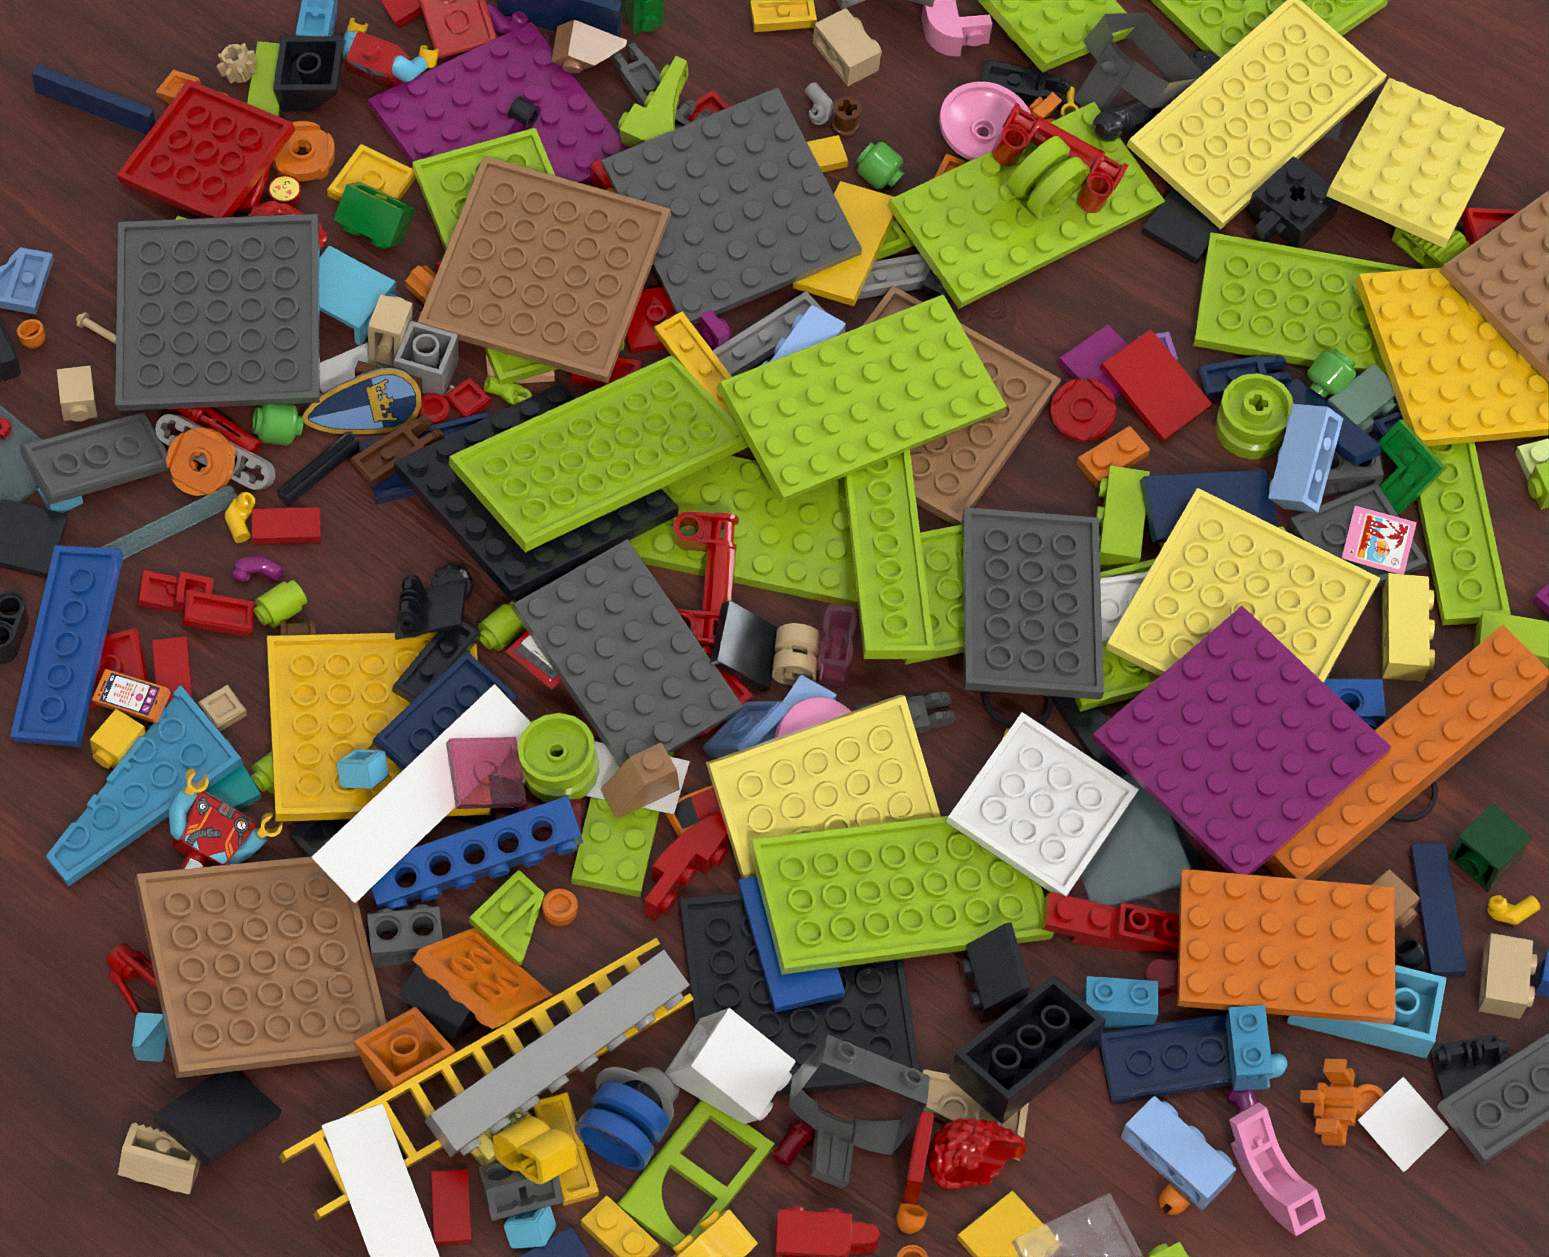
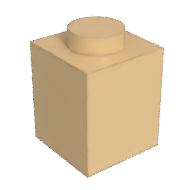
M91 365L57 369L63 420L84 421L88 418L97 417Z

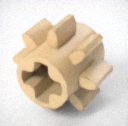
M245 43L242 45L230 44L224 48L222 53L218 54L221 63L217 65L221 76H227L231 84L234 81L237 83L246 82L252 77V74L257 73L254 64L258 62V59L253 50L248 51Z

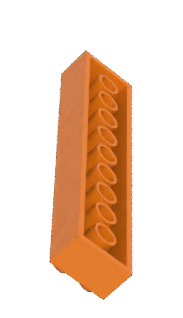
M1502 625L1375 730L1391 746L1389 753L1266 861L1264 865L1276 877L1317 880L1543 692L1549 681V669Z

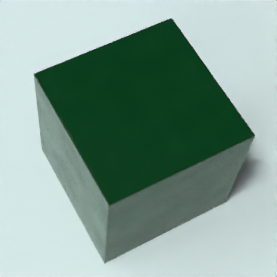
M1492 803L1459 835L1448 858L1483 889L1489 892L1521 860L1532 836Z

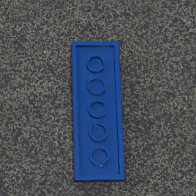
M54 546L10 737L14 742L81 747L124 557L120 549Z

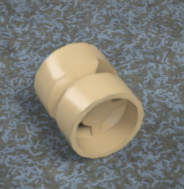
M798 623L785 624L777 629L776 654L774 655L772 677L775 681L787 686H794L800 675L814 682L816 681L818 663L816 657L819 654L820 633L817 629Z

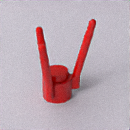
M122 943L109 953L106 964L112 969L109 978L117 984L136 1016L138 1012L142 1013L124 979L126 978L128 981H131L141 975L154 987L157 988L155 976L144 968L145 966L154 972L152 961L147 959L139 950L134 951L127 943Z

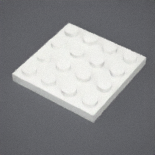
M1022 712L950 813L946 822L1051 893L1067 896L1139 789Z

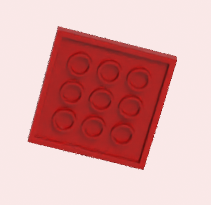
M188 79L116 176L121 184L202 219L229 218L233 216L295 132L293 123Z

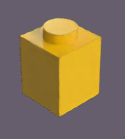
M115 709L90 738L95 761L107 769L110 767L115 768L136 740L145 735L144 726L118 709Z

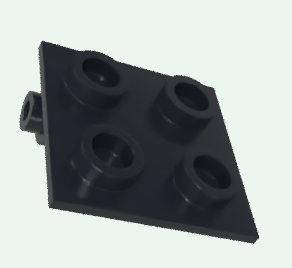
M411 574L403 579L401 585L403 591L400 594L395 640L409 637L415 638L441 630L447 631L462 625L467 587L466 580L424 588L422 581L416 575Z
M1498 1035L1433 1045L1430 1054L1443 1100L1504 1062L1503 1054L1508 1053L1507 1041L1505 1039L1500 1040Z

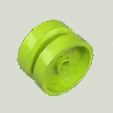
M1059 136L1048 139L1036 148L1016 168L1007 182V187L1018 198L1029 196L1027 208L1038 219L1046 217L1060 207L1080 187L1090 172V168L1079 157L1067 159L1070 147Z
M1256 373L1242 375L1234 379L1224 390L1217 413L1215 430L1218 440L1226 450L1242 458L1251 460L1261 459L1276 453L1284 441L1286 422L1291 415L1294 404L1292 395L1284 384L1271 376Z
M556 713L538 718L531 722L522 732L517 746L519 762L524 782L534 796L547 803L568 796L569 799H580L586 796L595 786L600 772L593 734L584 722L572 715Z

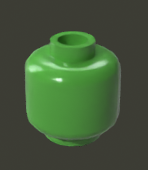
M871 142L855 161L859 165L857 167L858 175L875 189H882L887 184L892 188L904 174L900 170L903 158L884 142H879L876 145Z
M1335 348L1332 352L1322 351L1307 371L1308 378L1313 382L1309 388L1324 399L1328 395L1334 396L1340 393L1356 378V371L1353 368L1355 363Z
M267 404L255 408L252 419V432L257 434L261 442L288 446L293 442L295 435L301 436L303 416L298 415L294 404Z

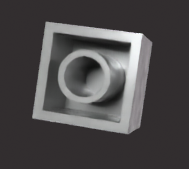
M410 321L394 359V368L405 371L409 375L422 378L423 395L437 393L444 396L459 362L458 334Z

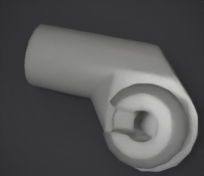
M814 82L807 86L804 93L813 102L812 110H809L808 113L812 123L822 125L830 119L833 102L822 88Z

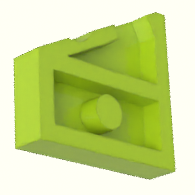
M518 870L469 917V923L515 963L521 966L540 911L544 892Z

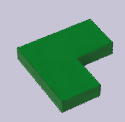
M1399 420L1378 441L1383 451L1398 466L1380 486L1397 514H1402L1447 468L1405 420Z

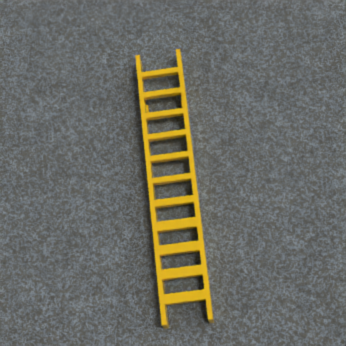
M658 939L651 940L346 1116L383 1104L395 1138L407 1157L404 1159V1162L408 1169L443 1147L437 1140L416 1152L390 1108L389 1102L410 1091L427 1119L435 1110L420 1084L442 1073L456 1097L464 1091V1088L451 1066L473 1055L486 1076L494 1068L482 1050L484 1047L503 1037L512 1054H517L524 1047L514 1030L532 1020L540 1035H544L555 1027L547 1011L563 1003L571 1016L583 1007L582 1002L577 996L578 993L592 985L599 995L612 987L608 976L622 968L629 975L641 965L638 959L655 950L660 945ZM689 993L684 996L685 999L669 1011L664 1006L653 1013L656 1020L641 1031H638L634 1026L625 1033L627 1040L687 1006L694 1000L692 995ZM605 1047L595 1055L598 1058L609 1050ZM323 1129L285 1150L279 1156L282 1163L315 1146L341 1190L342 1196L318 1209L313 1214L316 1221L350 1202L333 1155L324 1141L326 1136Z

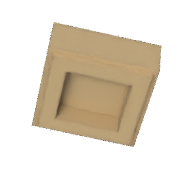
M228 685L198 702L199 708L219 732L247 716L246 709Z

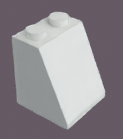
M727 1008L700 1018L665 1074L671 1079L673 1084L742 1124H746L756 1120L761 1121L768 1115L773 1107L771 1102L773 1096L777 1091H781L790 1081L792 1074L789 1071L796 1061L733 1010Z

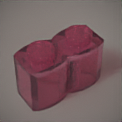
M830 604L824 613L816 673L819 683L844 686L849 678L858 620L855 607Z

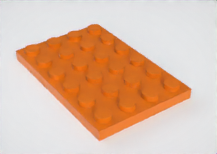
M1182 869L1180 873L1177 1006L1228 1010L1229 1007L1265 1005L1266 1014L1393 1024L1395 1021L1394 887Z

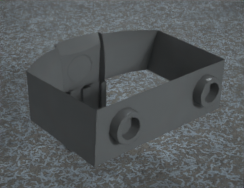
M1148 13L1105 14L1083 40L1088 50L1098 62L1076 94L1074 100L1081 107L1095 102L1100 111L1103 112L1106 111L1122 87L1150 108L1166 107L1204 73ZM1135 27L1124 39H1132L1171 83L1159 78L1138 62L1132 61L1113 41L1112 33Z
M827 1035L792 1076L789 1107L815 1129L810 1176L843 1189L849 1183L854 1146L876 1153L892 1155L909 1134L927 1105L930 1076L915 1068H909L857 1047L848 1041ZM823 1062L910 1097L914 1101L901 1120L869 1121L855 1119L854 1121H849L819 1109L818 1103L810 1098L802 1088Z

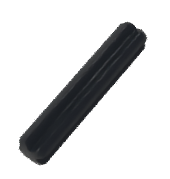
M350 432L343 435L277 490L279 499L286 505H291L359 449V440Z

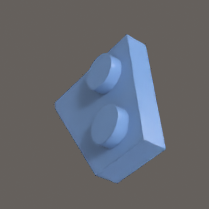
M20 247L9 258L7 264L0 266V308L37 314L54 261L52 253Z

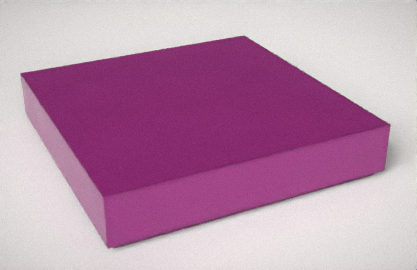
M1107 324L1061 356L1058 364L1072 379L1087 380V378H1091L1105 384L1114 395V399L1121 395L1120 392L1099 367L1128 344Z

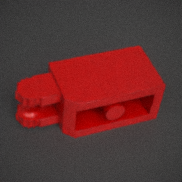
M788 1206L785 1210L778 1209L774 1257H849L850 1254H872L879 1244L878 1239L881 1234L879 1233L878 1226L876 1227L875 1224L852 1222V1214L844 1213L837 1208H826L822 1212L807 1211L806 1208L801 1206Z

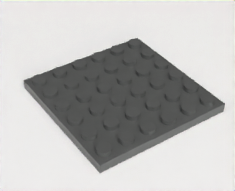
M778 87L602 159V167L615 193L671 209V216L652 267L675 313L678 314L683 311L692 325L700 323V315L711 309L715 315H719L859 256L862 253V248Z
M318 214L118 222L115 406L117 411L320 403V259Z

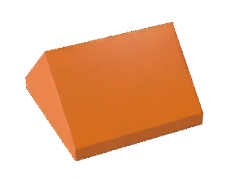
M416 1007L354 1041V1045L378 1092L392 1090L456 1053L455 1049Z

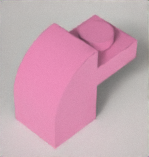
M935 0L933 7L923 5L921 21L927 42L936 51L948 56L957 57L961 56L962 46L989 44L992 29L990 14L959 17L956 0Z

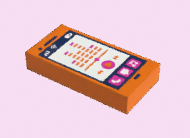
M105 669L92 701L96 705L112 710L118 709L125 714L158 723L171 692L166 687Z

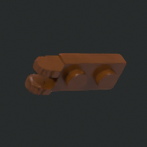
M422 415L407 425L403 424L350 459V466L371 489L395 473V461L443 439L445 435L440 429H435L418 439L417 437L432 425V420L428 415Z

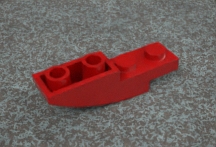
M721 811L708 816L679 836L653 864L652 881L657 884L645 899L644 915L656 921L662 912L667 914L673 908L678 898V895H676L677 891L682 885L687 887L691 883L697 870L707 875L713 865L719 867L728 853L726 847L730 840Z
M1049 892L1044 901L1042 930L1071 936V943L1135 952H1178L1179 915L1121 902L1117 907Z

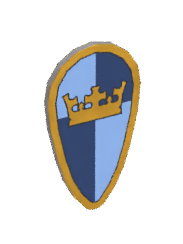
M380 368L358 375L320 395V403H311L304 410L303 421L307 426L333 434H346L350 432L353 435L392 432L403 424H409L418 416L422 406L421 391L416 380L407 372L396 368Z

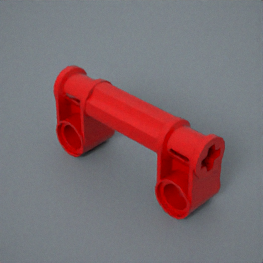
M1015 103L1002 126L1003 130L992 149L995 161L1004 166H1013L1019 161L1028 143L1039 147L1048 139L1059 136L1070 147L1067 159L1079 157L1090 168V172L1077 195L1078 205L1088 213H1097L1103 209L1129 166L1126 163L1121 165L1105 156V151L1095 148L1048 122L1043 117H1035L1020 109V104Z
M686 511L679 514L674 520L673 539L675 544L683 550L706 552L702 611L677 609V611L702 648L708 645L713 650L715 641L713 628L718 626L722 603L729 600L732 601L737 551V545L734 543L735 526L739 524V518L730 513ZM684 526H693L698 532L693 536H684L679 530ZM722 529H724V537H723V538H721V530H722Z

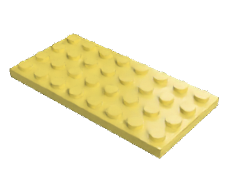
M1287 0L1132 136L1127 143V147L1221 230L1250 203L1252 193L1293 156L1299 159L1381 85L1387 75L1301 0Z

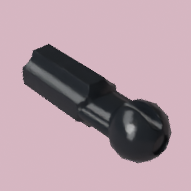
M1136 98L1119 105L1114 110L1100 112L1093 120V133L1100 141L1113 142L1120 135L1131 133L1144 127L1161 112V107L1150 108Z

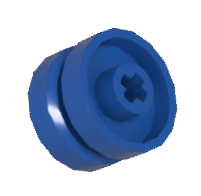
M605 1081L599 1085L591 1099L593 1108L585 1110L575 1125V1133L590 1150L603 1159L628 1170L640 1171L645 1169L654 1153L652 1144L662 1140L670 1126V1120L667 1114L644 1094L629 1086Z

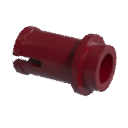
M802 1120L789 1124L788 1133L775 1150L770 1153L772 1158L785 1168H789L792 1165L791 1163L806 1144L810 1145L813 1142L812 1136L815 1132Z

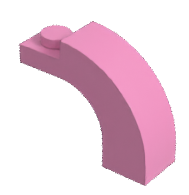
M1258 1102L1229 1119L1236 1140L1231 1143L1236 1160L1249 1185L1269 1213L1295 1236L1325 1220V1213L1317 1189L1303 1180L1294 1171L1282 1153L1267 1107Z

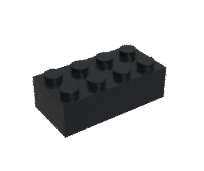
M1052 975L955 1053L949 1079L1003 1124L1099 1045L1106 1020Z

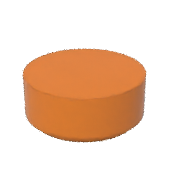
M559 888L551 890L545 895L542 902V913L547 922L555 926H565L576 918L578 902L572 892Z
M1364 1084L1357 1088L1359 1091L1357 1119L1363 1116L1385 1094L1378 1086Z

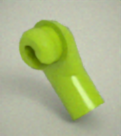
M490 375L487 376L484 383L485 392L501 396L511 406L532 397L531 392L518 383L499 384L497 378Z

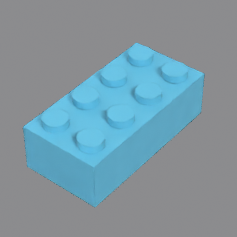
M1395 965V1021L1393 1024L1288 1016L1286 1023L1427 1058L1435 1043L1447 978Z

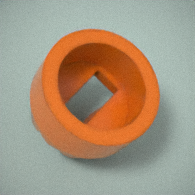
M26 320L17 328L19 340L27 348L35 349L41 347L45 342L46 333L43 324L39 320Z
M1171 1183L1159 1195L1158 1202L1161 1209L1166 1204L1171 1206L1167 1213L1168 1215H1179L1191 1204L1190 1199Z
M901 1203L896 1214L898 1229L905 1234H913L920 1231L925 1224L928 1213L918 1205Z

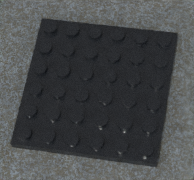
M561 383L394 462V472L510 600L599 556L627 539L629 541L678 516V505L660 488L527 552L523 551L449 466V456L576 399Z
M741 894L680 899L679 905L690 993L694 999L692 1001L695 1026L700 1018L730 1008L796 1061L789 1071L792 1076L827 1035L848 1041L857 1047L920 1071L903 959L838 967L845 991L844 997L775 1013ZM822 1062L802 1090L805 1093L880 1085ZM792 1077L788 1084L781 1091H777L774 1096L790 1095Z

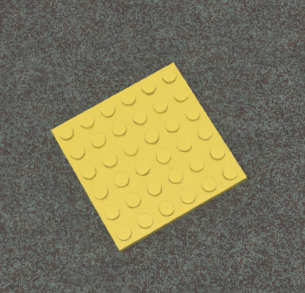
M1197 488L1107 642L1106 650L1161 676L1239 607L1243 606L1324 683L1375 591L1380 578Z

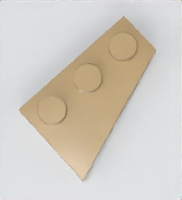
M924 1069L923 1073L930 1076L927 1105L923 1110L924 1112L934 1114L935 1118L945 1123H951L958 1118L995 1121L998 1126L1012 1129L1014 1134L1024 1138L1029 1103L1001 1124L950 1080V1074Z

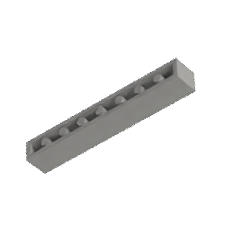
M661 951L430 1114L425 1123L450 1158L459 1151L463 1156L467 1155L482 1144L478 1139L481 1135L489 1130L495 1135L511 1123L508 1116L519 1109L524 1114L540 1102L537 1096L547 1088L551 1093H554L570 1081L567 1074L578 1068L582 1073L599 1060L595 1055L599 1051L607 1047L611 1052L627 1040L625 1033L634 1026L638 1031H641L656 1020L653 1013L664 1006L669 1011L685 999L681 993L690 984L666 951Z

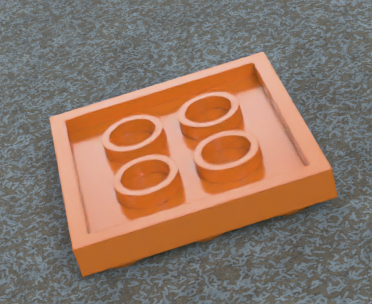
M475 927L418 950L413 958V961L422 968L423 973L428 978L436 980L448 991L453 1000L465 1005L475 1014L476 1019L481 1024L491 1029L514 1020L553 996L552 993Z

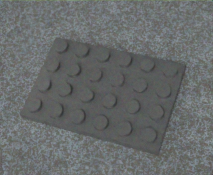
M964 507L962 514L964 690L1101 700L1104 694L1098 517Z
M628 539L517 601L512 607L514 613L561 679L619 767L629 757L659 743L663 744L669 754L737 714L743 708V705L716 666L710 664L711 659Z

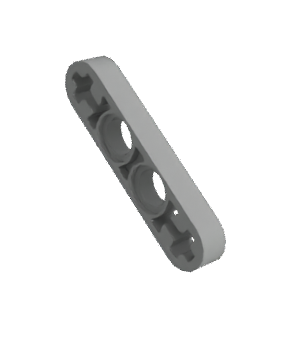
M167 414L157 421L155 429L158 439L170 446L178 435L170 436L171 431L167 429L168 424L176 422L175 428L183 433L190 430V428L192 430L204 427L184 416ZM227 440L228 443L233 445L237 455V463L231 479L253 490L270 487L276 476L273 465L256 454ZM205 454L194 457L195 460L207 466ZM245 466L251 469H260L262 467L261 474L264 475V480H257L255 482L256 476L242 470Z

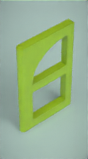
M700 1100L617 1205L635 1222L673 1248L685 1235L670 1220L662 1200V1185L670 1168L716 1200L700 1220L701 1222L714 1210H717L720 1214L725 1211L773 1150L775 1143L748 1124H742ZM709 1119L755 1151L727 1187L682 1155ZM699 1223L690 1233L693 1238L703 1229Z

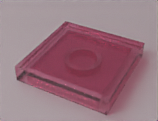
M516 737L449 738L446 742L456 809L523 807L527 803Z

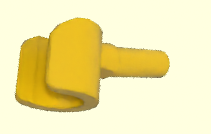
M1071 87L1070 91L1067 92L1066 98H1068V102L1061 108L1059 118L1079 109L1074 104V87Z

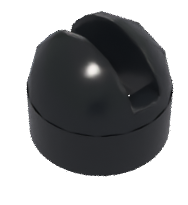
M1405 939L1395 946V956L1403 967L1414 969L1423 963L1425 954L1419 939Z

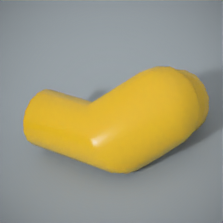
M242 492L239 496L235 497L224 515L236 543L245 542L250 538L245 522L255 505V498L248 492Z
M1496 895L1489 899V907L1487 909L1489 915L1494 920L1517 925L1539 911L1540 904L1532 895H1529L1516 905L1507 903L1506 898Z

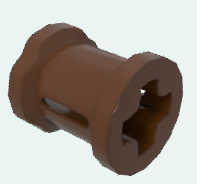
M844 96L837 99L834 103L833 113L835 117L832 119L831 128L835 134L842 138L853 137L859 131L860 122L858 118L861 115L862 106L856 98Z
M309 618L308 622L287 624L286 621H280L281 636L316 635L315 618Z

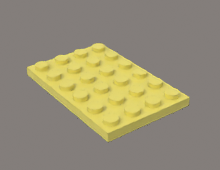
M1389 78L1330 185L1326 196L1445 248L1505 128L1490 120H1485L1469 113L1463 108L1437 99L1433 95L1414 89L1403 82Z
M904 695L883 700L706 762L741 879L756 876L749 849L752 839L941 817Z

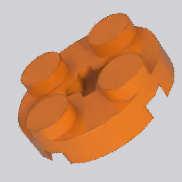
M292 122L295 132L272 162L278 176L289 175L301 182L325 178L329 174V168L333 165L335 159V147L332 136L320 130V125L314 122ZM299 147H305L309 153L298 155L294 152H298Z
M194 428L181 433L172 441L166 457L167 468H170L171 475L174 478L172 481L181 491L195 496L216 494L228 484L233 475L236 451L233 445L228 443L227 439L219 432L209 428ZM205 454L207 466L202 467L199 471L197 470L198 463L194 461V457Z

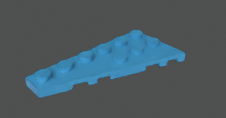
M181 685L173 693L174 698L163 710L158 723H153L145 735L136 740L107 777V783L98 795L94 794L86 804L87 809L76 823L70 824L46 855L50 865L68 887L169 817V808L181 787L187 786L185 773L188 769H195V776L191 780L193 783L201 781L204 773L207 774L209 784L204 790L206 791L243 764L242 758Z

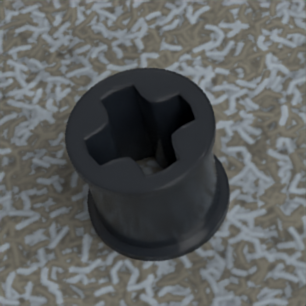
M518 96L511 104L507 117L521 123L526 129H530L537 121L541 108L524 100L522 96Z

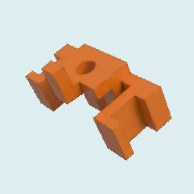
M1325 1059L1323 1073L1330 1081V1087L1326 1083H1318L1317 1090H1301V1102L1315 1104V1133L1322 1134L1321 1141L1324 1145L1345 1146L1348 1126H1355L1359 1091L1356 1087H1353L1355 1072L1352 1068H1346V1059Z

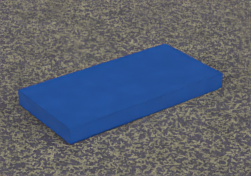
M757 876L739 879V891L774 1012L844 997L845 991L838 967L781 974Z

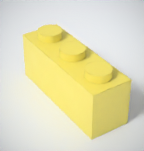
M1388 573L1382 588V678L1423 682L1427 671L1433 670L1435 650L1430 649L1429 640L1433 639L1435 622L1429 619V610L1433 609L1434 590H1429V577Z

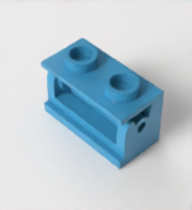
M302 0L296 36H334L338 14V0Z
M1087 976L1086 985L1081 992V999L1106 1020L1104 1028L1129 1029L1154 1025L1158 1016V981Z
M1265 1005L1229 1007L1225 1026L1233 1091L1269 1089V1075H1273Z

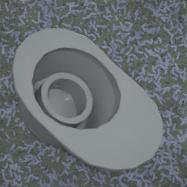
M609 1067L599 1072L596 1078V1090L605 1081L629 1086L654 1101L667 1114L671 1123L674 1116L673 1102L679 1095L680 1088L673 1084L663 1071L655 1067H644L637 1072L620 1067Z

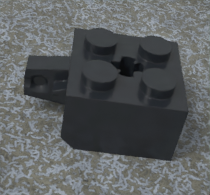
M1293 156L1252 193L1248 211L1260 220L1255 226V232L1252 237L1257 241L1266 242L1277 233L1292 246L1301 248L1336 216L1340 202L1326 196L1330 187L1327 181Z

